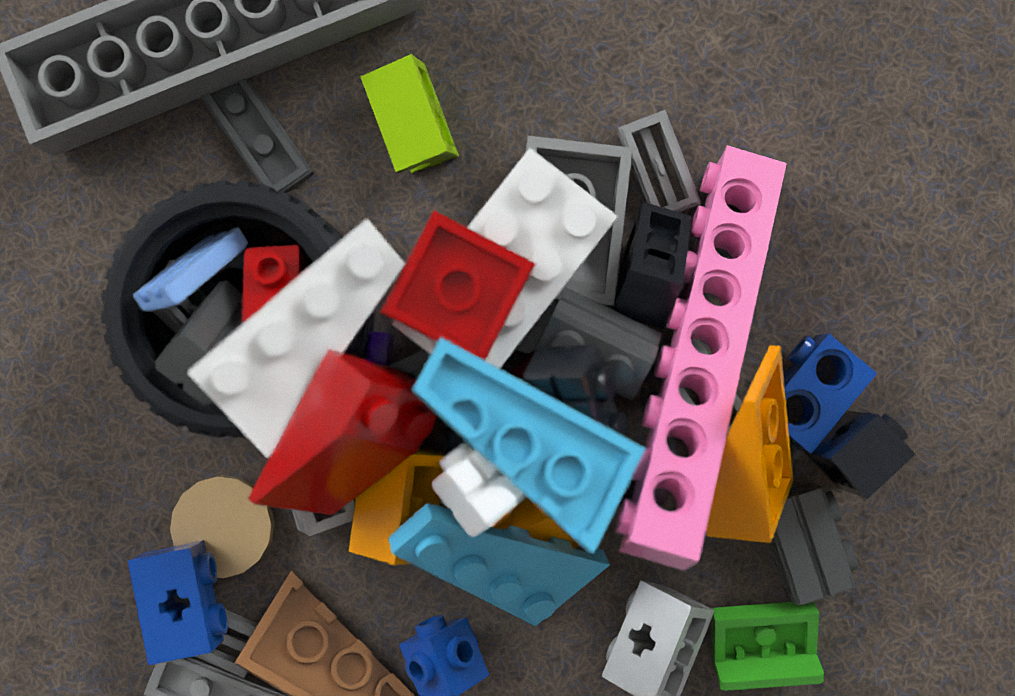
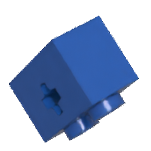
M204 540L144 552L128 560L148 666L211 653L224 641L223 635L227 633L228 629L227 615L223 604L216 602L213 583L217 581V565L212 552H206ZM178 594L180 598L188 597L190 605L186 608L185 603H176L174 595Z

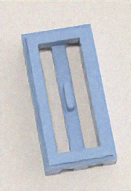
M238 227L231 229L228 233L223 231L215 236L213 234L206 236L134 293L133 297L143 311H154L177 306L247 248L248 242Z

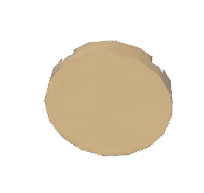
M220 475L199 481L182 494L173 509L170 526L173 544L177 546L204 540L206 552H212L217 565V578H227L242 574L264 557L272 543L275 526L272 509L270 510L269 506L255 505L248 499L255 485L241 477Z

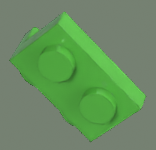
M814 601L803 605H795L793 602L711 608L715 610L711 619V659L721 690H747L823 683L824 671L817 656L819 612Z

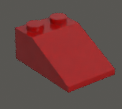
M328 349L248 499L255 505L334 515L418 451L424 438L431 432L437 414L412 392L416 381L403 371Z

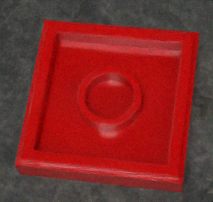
M433 211L380 313L436 342L443 338L486 361L536 263Z

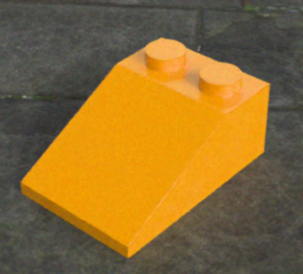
M769 346L725 439L706 525L707 537L771 543L793 483L781 346Z

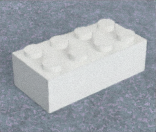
M531 148L528 149L467 227L536 263L485 361L500 369L618 217ZM394 320L392 325L428 353L432 354L438 342Z

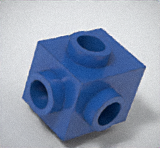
M443 615L428 618L415 626L417 634L399 644L405 659L407 674L414 682L419 696H459L489 676L478 647L477 638L471 630L467 617L445 621Z

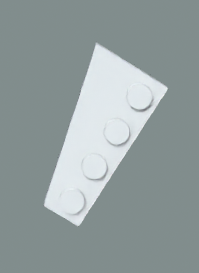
M368 219L363 220L188 370V374L253 444L269 458L328 349L343 353L404 267V261Z

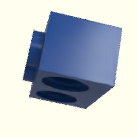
M829 333L815 335L813 339L809 336L804 337L789 354L788 359L792 362V365L783 374L786 400L795 395L803 404V414L800 419L794 423L788 422L790 443L798 450L812 453L877 374ZM824 356L830 358L835 366V375L827 384H823L816 375V365Z

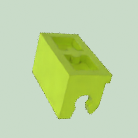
M410 54L360 76L396 173L400 174L410 170L411 174L459 157L428 71L422 61Z

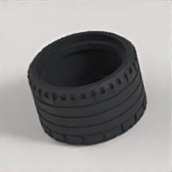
M228 180L216 181V183L194 185V190L192 191L182 189L173 193L172 197L167 200L163 199L155 204V210L149 214L144 213L137 220L138 223L135 227L127 231L123 237L125 242L121 248H116L112 256L114 261L111 269H107L105 279L108 282L106 290H102L101 301H104V312H101V321L106 327L107 333L103 335L105 344L109 346L112 354L110 355L111 361L122 372L120 378L126 386L130 387L134 392L133 395L140 402H146L150 405L149 410L152 413L161 416L168 423L176 427L186 426L188 431L218 438L227 436L241 438L247 436L214 401L210 405H202L183 390L184 385L182 383L175 384L155 369V361L174 338V332L153 311H143L133 297V294L161 273L169 260L176 261L206 236L212 234L215 236L223 231L228 233L231 229L237 227L240 231L262 229L281 232L291 236L302 245L313 262L317 261L344 236L306 204L283 191L277 192L270 186L238 180L237 184H232ZM374 309L343 351L344 354L365 360L368 334L374 331Z

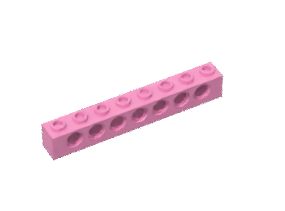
M727 145L718 163L709 162L705 170L700 191L708 195L705 207L700 205L697 207L691 223L690 236L697 237L694 252H687L684 283L686 284L682 299L677 298L666 323V328L674 330L670 347L662 346L655 366L654 376L662 378L658 396L650 395L642 418V426L649 428L645 451L631 479L636 480L632 501L624 499L616 522L615 532L623 534L620 552L683 571L699 561L787 165L785 162ZM727 204L736 206L742 213L732 211ZM715 248L726 250L732 259L722 257ZM703 293L715 295L721 301L722 306H715L709 303ZM696 339L706 343L712 355L699 353L693 347L691 340ZM685 387L693 390L698 395L701 404L695 406L685 402L680 396L679 388ZM675 437L682 440L688 448L689 457L681 458L675 456L669 450L666 438ZM654 489H665L675 497L677 503L676 512L664 511L656 504L653 496Z

